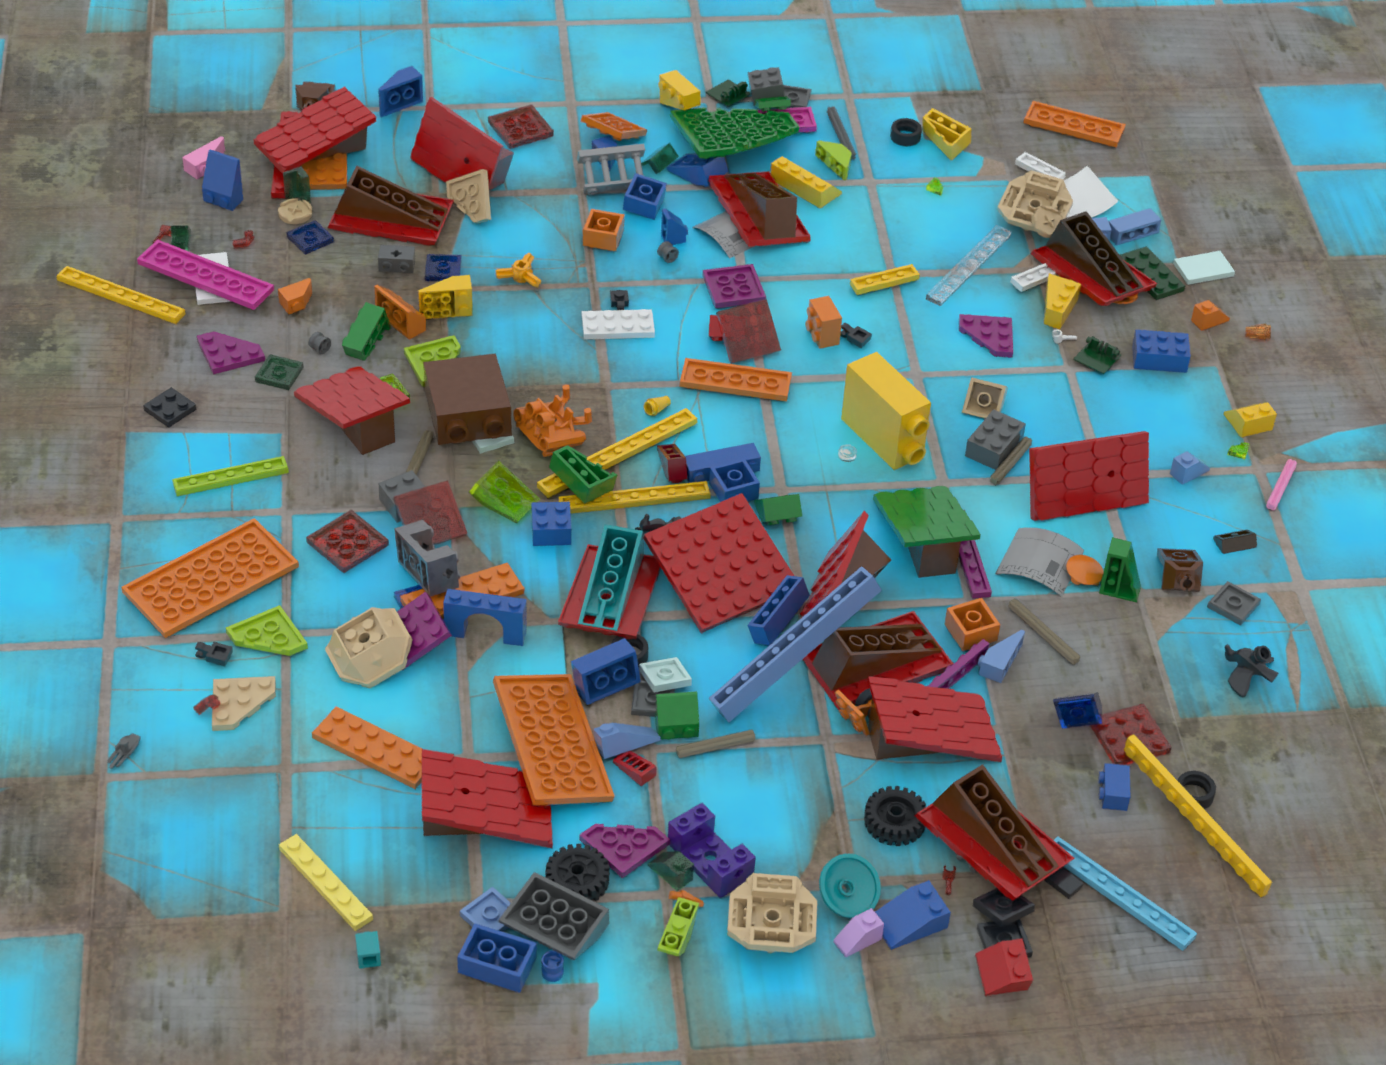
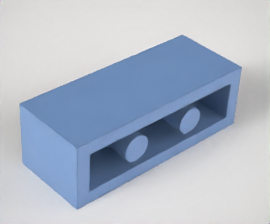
M1151 208L1108 221L1112 229L1110 239L1116 246L1159 233L1161 225L1160 217Z

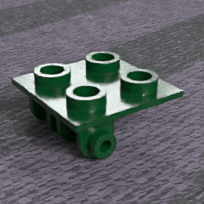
M729 79L706 91L708 95L727 107L751 95L747 91L748 84L741 81L739 84H735Z
M1088 336L1086 339L1088 344L1073 360L1105 374L1121 357V354L1117 347L1109 343L1104 344V341H1100L1094 336Z

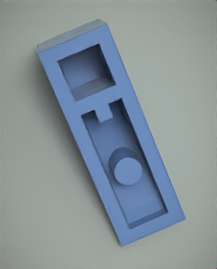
M1020 630L988 648L986 654L981 655L979 658V675L1001 683L1023 645L1025 631Z
M606 723L593 729L598 751L604 759L661 741L660 736L650 727Z

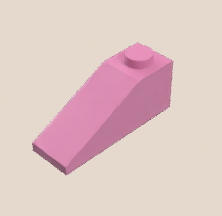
M221 136L182 157L184 171L195 179L204 176L208 151L211 149L224 153V137Z

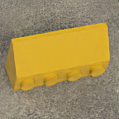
M783 156L771 163L770 173L777 184L818 208H822L842 194V191Z

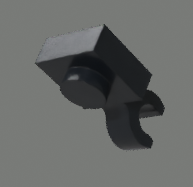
M628 290L610 291L611 307H617V310H624L625 306H629Z
M847 323L841 325L843 330L840 336L847 338V341L862 348L871 340L872 334L859 326L854 329Z
M198 642L195 647L197 650L196 657H206L207 662L226 666L233 653L232 646L213 642L212 646Z

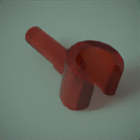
M161 225L160 233L152 243L160 240L164 235L171 236V226Z
M946 865L943 867L942 877L946 880V895H951V883L955 879L956 874L955 866H953V871L946 870Z

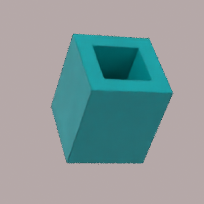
M366 931L355 934L359 969L381 966L378 932Z

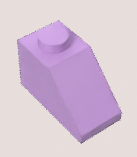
M871 908L853 917L833 942L842 954L848 957L881 940L884 923Z

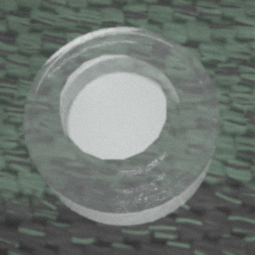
M842 445L839 448L838 457L845 462L854 461L857 457V449L852 445Z

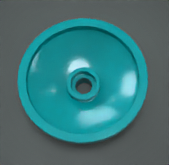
M846 853L832 858L825 864L819 878V889L824 903L833 913L852 919L871 908H875L881 894V883L877 871L869 861L859 855ZM842 885L846 887V892L842 890Z

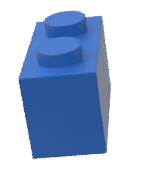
M1105 763L1103 771H1099L1098 783L1102 784L1098 794V799L1102 800V809L1127 811L1130 801V766Z

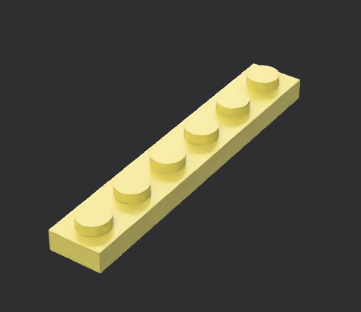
M297 834L279 844V850L354 931L373 921V914Z

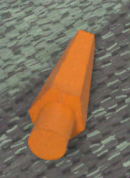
M671 890L669 892V899L677 900L680 897L698 902L699 907L704 906L702 900L684 890L679 892Z

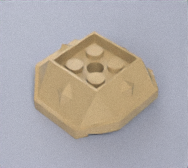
M1031 170L1025 173V175L1009 182L997 211L1008 224L1023 228L1025 231L1036 232L1032 225V216L1038 208L1051 206L1057 209L1065 219L1071 210L1073 200L1063 179Z
M372 607L334 629L325 651L342 681L372 688L406 667L412 638L395 608L381 609Z
M753 873L730 894L727 935L749 950H762L770 954L773 952L794 953L814 943L816 940L817 900L802 885L803 883L797 876Z

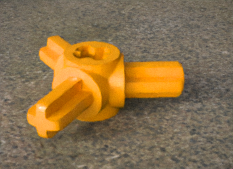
M531 253L525 254L522 260L515 261L511 268L496 270L497 279L513 277V280L516 282H528L535 288L541 284V280L533 274L531 264L534 256Z

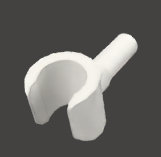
M1061 330L1052 331L1053 341L1057 344L1061 343L1062 340H1077V336L1062 335Z

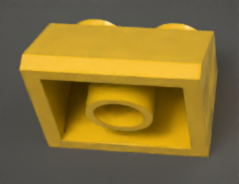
M1266 402L1224 411V416L1242 438L1273 430L1277 413Z

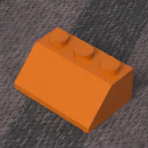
M379 285L374 286L375 305L385 308L391 326L409 340L426 331V317L422 313L414 309L412 305L408 304L393 291Z

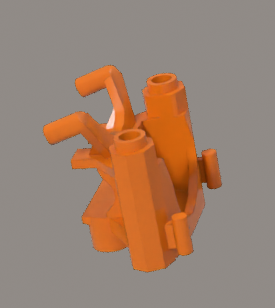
M567 384L562 386L563 395L561 398L555 395L553 402L546 403L537 398L536 401L526 403L525 407H519L513 411L516 427H519L538 449L543 451V457L552 456L554 451L567 445L570 447L582 445L586 440V435L579 429L574 430L573 425H585L592 422L590 408L584 409V416L574 417V412L569 407H566L564 411V406L570 400V386Z

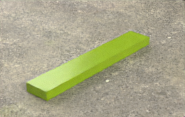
M284 456L175 478L172 479L176 496H182L287 474L289 470Z

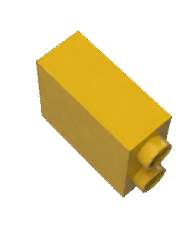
M878 352L847 364L841 419L893 470L907 464L915 465L919 463L926 453L925 442L927 430L930 426L931 402Z

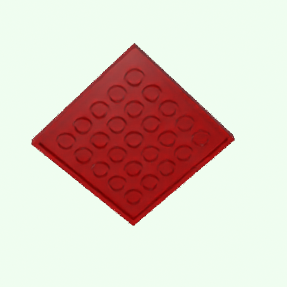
M743 493L650 531L643 536L644 541L701 633L762 607L787 575L794 576Z

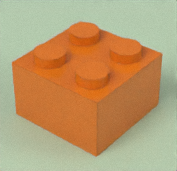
M591 209L583 228V246L616 251L624 232V214Z
M830 296L809 299V307H807L808 319L805 325L807 331H810L813 341L817 343L819 349L839 345L842 317Z
M983 598L947 608L944 624L962 651L970 649L974 644H978L983 639L988 643L998 641L1000 623Z

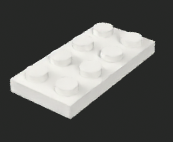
M652 309L582 311L584 340L655 338Z

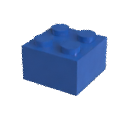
M635 173L624 196L623 210L655 220L665 198L667 183Z
M745 458L710 467L709 484L720 502L743 493L748 502L759 499L760 482Z
M570 502L531 503L533 546L571 545Z

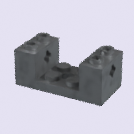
M424 520L394 528L398 562L430 597L446 592L447 589L459 588L458 555L448 545L435 549L432 542L434 532L431 526Z

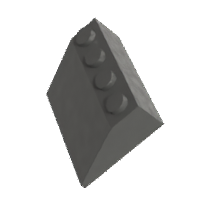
M534 872L500 917L499 923L575 960L593 945L609 925V909Z

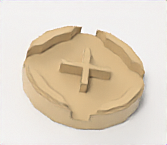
M296 198L288 199L280 204L278 216L285 223L301 224L312 217V206L303 199L302 201H298Z
M1042 206L1034 212L1032 225L1039 235L1050 238L1058 223L1064 217L1060 215L1057 209L1051 206Z

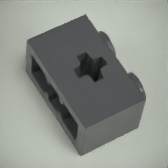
M380 245L378 254L379 272H414L415 246Z

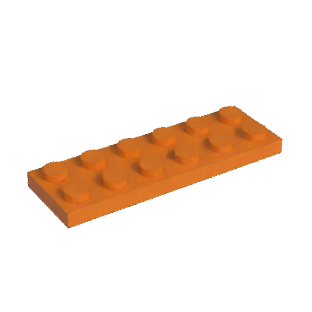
M1036 101L1032 102L1024 118V124L1113 147L1118 146L1126 126L1123 123Z
M685 358L679 387L787 401L792 372Z
M508 563L462 576L458 580L459 588L454 589L507 597L522 595L525 590ZM421 589L401 595L400 601L403 606H406L426 591ZM446 592L431 596L442 619H444L443 602Z
M337 706L312 732L313 739L413 789H416L422 782V748Z

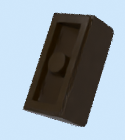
M1248 529L1213 536L1215 543L1223 554L1257 547V536Z

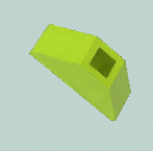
M816 141L815 155L844 181L847 180L852 152L843 144Z
M678 897L658 945V951L678 957L685 953L697 916L698 902Z

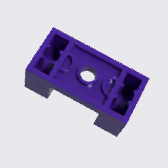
M700 803L668 822L669 846L721 899L743 884L754 873L756 857L743 843L731 849L714 832L715 815L703 803ZM714 856L716 859L707 860L705 857Z

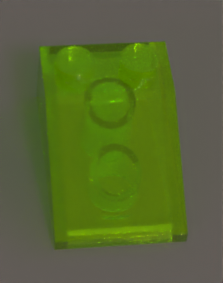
M500 461L492 466L469 491L481 505L516 524L531 509V503L540 500L534 492Z

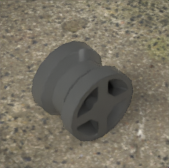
M665 241L658 247L657 254L665 262L671 263L677 259L679 251L669 241Z
M315 332L311 335L308 345L312 349H316L318 353L324 354L331 347V340L328 337H324L321 332Z

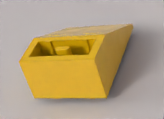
M470 275L451 276L418 290L419 312L426 319L473 316Z

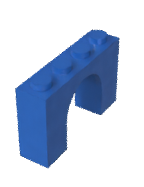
M447 589L443 602L444 622L452 635L451 637H465L468 616L487 614L496 618L503 627V644L523 646L527 632V599Z

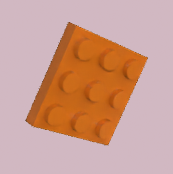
M609 112L582 115L581 122L586 123L587 127L597 128L600 133L610 134L613 136V139L622 141V139L639 138L647 134V129Z
M337 153L331 157L311 160L296 168V190L345 189L347 186V153Z

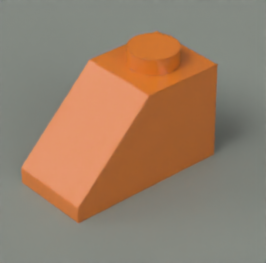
M310 278L278 289L279 303L288 314L305 309L312 295Z
M1210 300L1195 304L1191 321L1201 331L1230 320Z

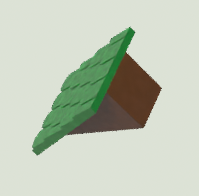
M934 486L931 489L916 488L913 491L897 490L893 493L879 492L873 495L874 502L902 545L909 548L918 578L956 574L961 541L980 539L981 534L975 524L970 520L967 513L961 508L957 499L953 497L946 486Z

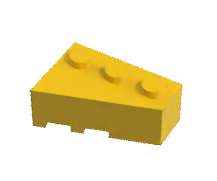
M677 70L659 75L658 87L660 89L661 104L681 110L701 105L700 90Z
M933 108L923 116V132L951 161L971 143L970 127Z
M1050 273L1048 274L1044 310L1045 325L1061 329L1078 301L1080 283Z

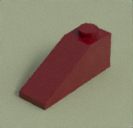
M657 445L664 474L668 481L680 483L682 480L687 479L686 457L677 445Z

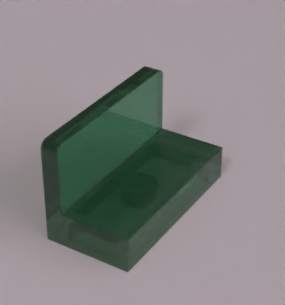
M668 143L658 148L642 161L641 166L649 163L655 174H657L679 156L672 145Z
M299 167L284 172L285 199L300 198L301 201L303 199L311 203L309 175L305 170Z

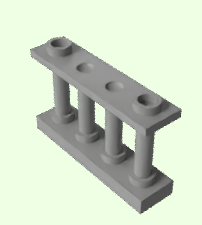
M644 144L579 150L577 161L578 164L583 163L585 165L588 184H584L583 194L595 195L599 192L627 190L632 179L627 180L624 159H634L636 173L643 175L640 158L643 157L645 152ZM616 160L618 162L621 180L611 181L607 161ZM592 162L601 163L604 182H594Z

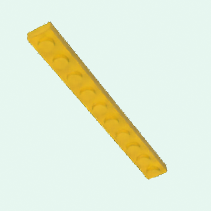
M685 408L588 456L587 460L595 465L599 463L602 465V469L605 470L697 424V417ZM555 473L537 482V488L547 498L569 488Z
M1134 734L1128 737L1124 747L1126 755L1132 758L1140 770L1166 795L1167 799L1193 824L1194 828L1207 839V842L1221 854V857L1235 869V872L1249 884L1251 890L1256 892L1261 898L1267 895L1272 881Z

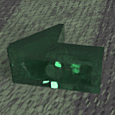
M172 225L171 245L189 252L191 228L188 225Z

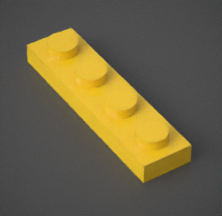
M913 264L850 279V286L859 295L919 280L920 274Z

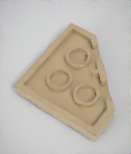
M482 169L446 181L447 198L453 199L457 207L464 214H467L474 223L479 224L491 220L487 170Z
M275 676L213 679L212 731L234 730L239 726L240 721L246 717H251L261 709L260 706L263 703L275 698Z

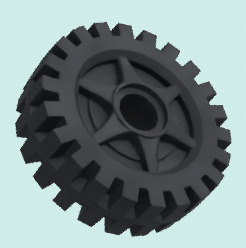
M887 786L886 791L884 788H880L878 792L872 793V796L868 798L864 813L865 827H867L869 834L872 833V837L875 840L879 837V842L884 843L886 840L887 845L892 846V842H895L896 846H901V842L904 845H909L910 841L912 843L915 842L924 833L926 826L915 815L926 808V804L922 801L920 795L916 796V792L913 790L908 793V788L904 787L903 790H900V786H895V789L892 790L891 786Z
M570 844L567 846V849L563 846L559 849V852L557 850L553 852V857H549L546 864L545 877L596 902L600 896L602 897L605 894V890L607 891L610 870L608 860L604 858L602 852L598 853V849L593 847L590 850V845L586 844L584 848H581V844H576V848H573V845Z

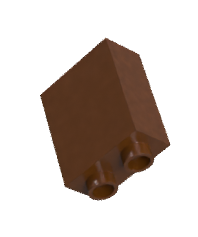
M496 353L423 362L425 394L438 445L512 436L511 404Z

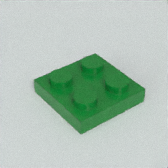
M787 96L755 99V106L760 108L761 111H769L771 107L782 110L787 109V106H791V99Z

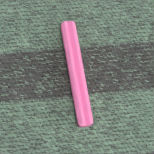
M1287 460L1267 501V509L1276 510L1296 468L1297 462L1295 460Z

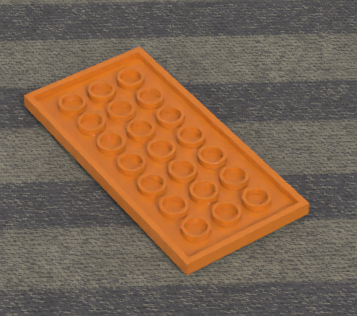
M253 518L121 588L122 593L164 638H167L298 568L299 562Z
M572 675L494 676L493 684L533 805L613 802L615 795Z

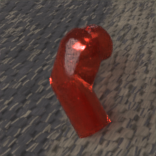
M247 230L244 232V238L232 240L233 248L249 246L255 239L253 231Z
M215 694L209 695L198 702L193 708L199 715L209 707L216 709L220 706L219 697Z

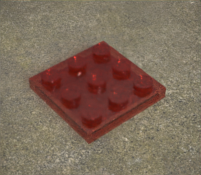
M532 104L488 117V123L509 149L554 136L553 129Z
M767 299L716 312L730 364L781 351Z
M448 480L393 497L402 525L424 520L433 529L434 536L432 537V542L434 545L467 535V530Z
M349 510L306 537V541L311 547L343 573L389 545V540L353 510Z
M1144 703L1089 718L1088 723L1113 764L1127 765L1134 763L1132 758H1129L1124 751L1127 738L1133 734L1155 757L1171 752L1172 747Z

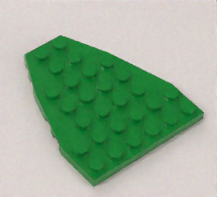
M704 107L670 111L671 119L698 157L702 159L715 156L725 157L726 155L773 143L799 132V125L789 112L768 111L767 114L758 113L757 109L734 108L730 112L722 110V108H716L715 112H708Z

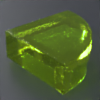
M934 177L928 183L926 190L941 196L943 186L940 180Z
M1242 442L1240 445H1232L1227 455L1246 459L1250 443Z

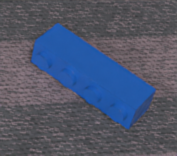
M754 443L685 456L688 483L709 481L710 467L745 458L753 472L760 471L761 456Z
M787 575L747 626L754 643L770 646L808 599L810 594L803 577Z

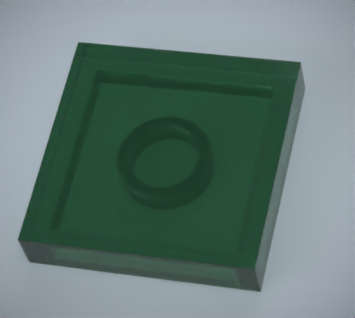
M269 354L256 374L255 382L290 390L304 368L303 362Z

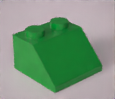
M799 494L754 500L761 522H767L768 525L779 524V520L786 519V522L797 521V517H802Z
M697 691L656 694L655 725L661 740L699 737L700 723Z

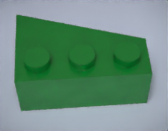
M564 446L552 454L549 468L584 504L613 490L617 474L614 472L610 474L602 469V465L599 463L595 465L588 461L587 456L572 447Z
M1112 537L1099 594L1137 603L1141 584L1132 542Z

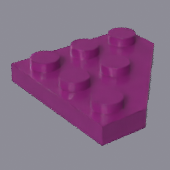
M959 314V331L961 333L970 335L972 341L981 347L985 346L995 357H1013L1012 318Z
M214 331L196 336L197 342L213 374L265 361V355L259 344Z
M594 824L579 835V840L584 845H590V850L594 847L598 849V853L602 852L604 854V858L608 860L609 867L621 878H624L670 845V839L654 826H647V829L634 828V825L604 827V824Z

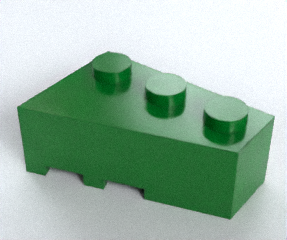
M365 302L363 308H360L356 321L351 324L347 337H344L342 341L345 355L363 361L367 359L375 349V342L377 340L381 341L383 339V332L391 329L385 308Z

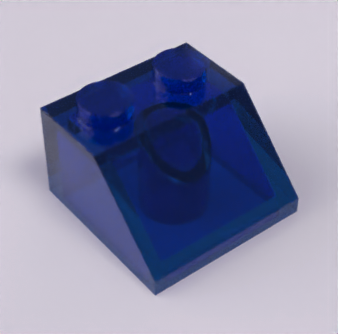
M1098 692L1053 699L1062 729L1102 724V703Z

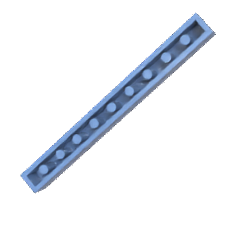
M861 566L710 696L709 700L716 710L728 722L734 719L882 590L875 578Z

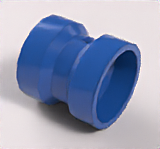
M548 951L542 956V976L545 980L556 982L563 977L564 957L562 954L556 951Z

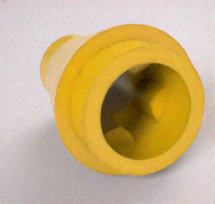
M666 395L649 398L644 403V410L646 414L656 416L671 404V400Z

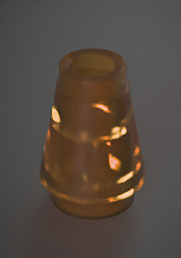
M1263 323L1246 326V337L1261 340L1271 339V325Z

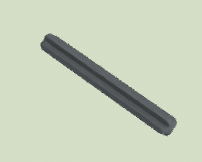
M834 106L828 107L827 114L840 143L852 152L851 159H855L856 152Z

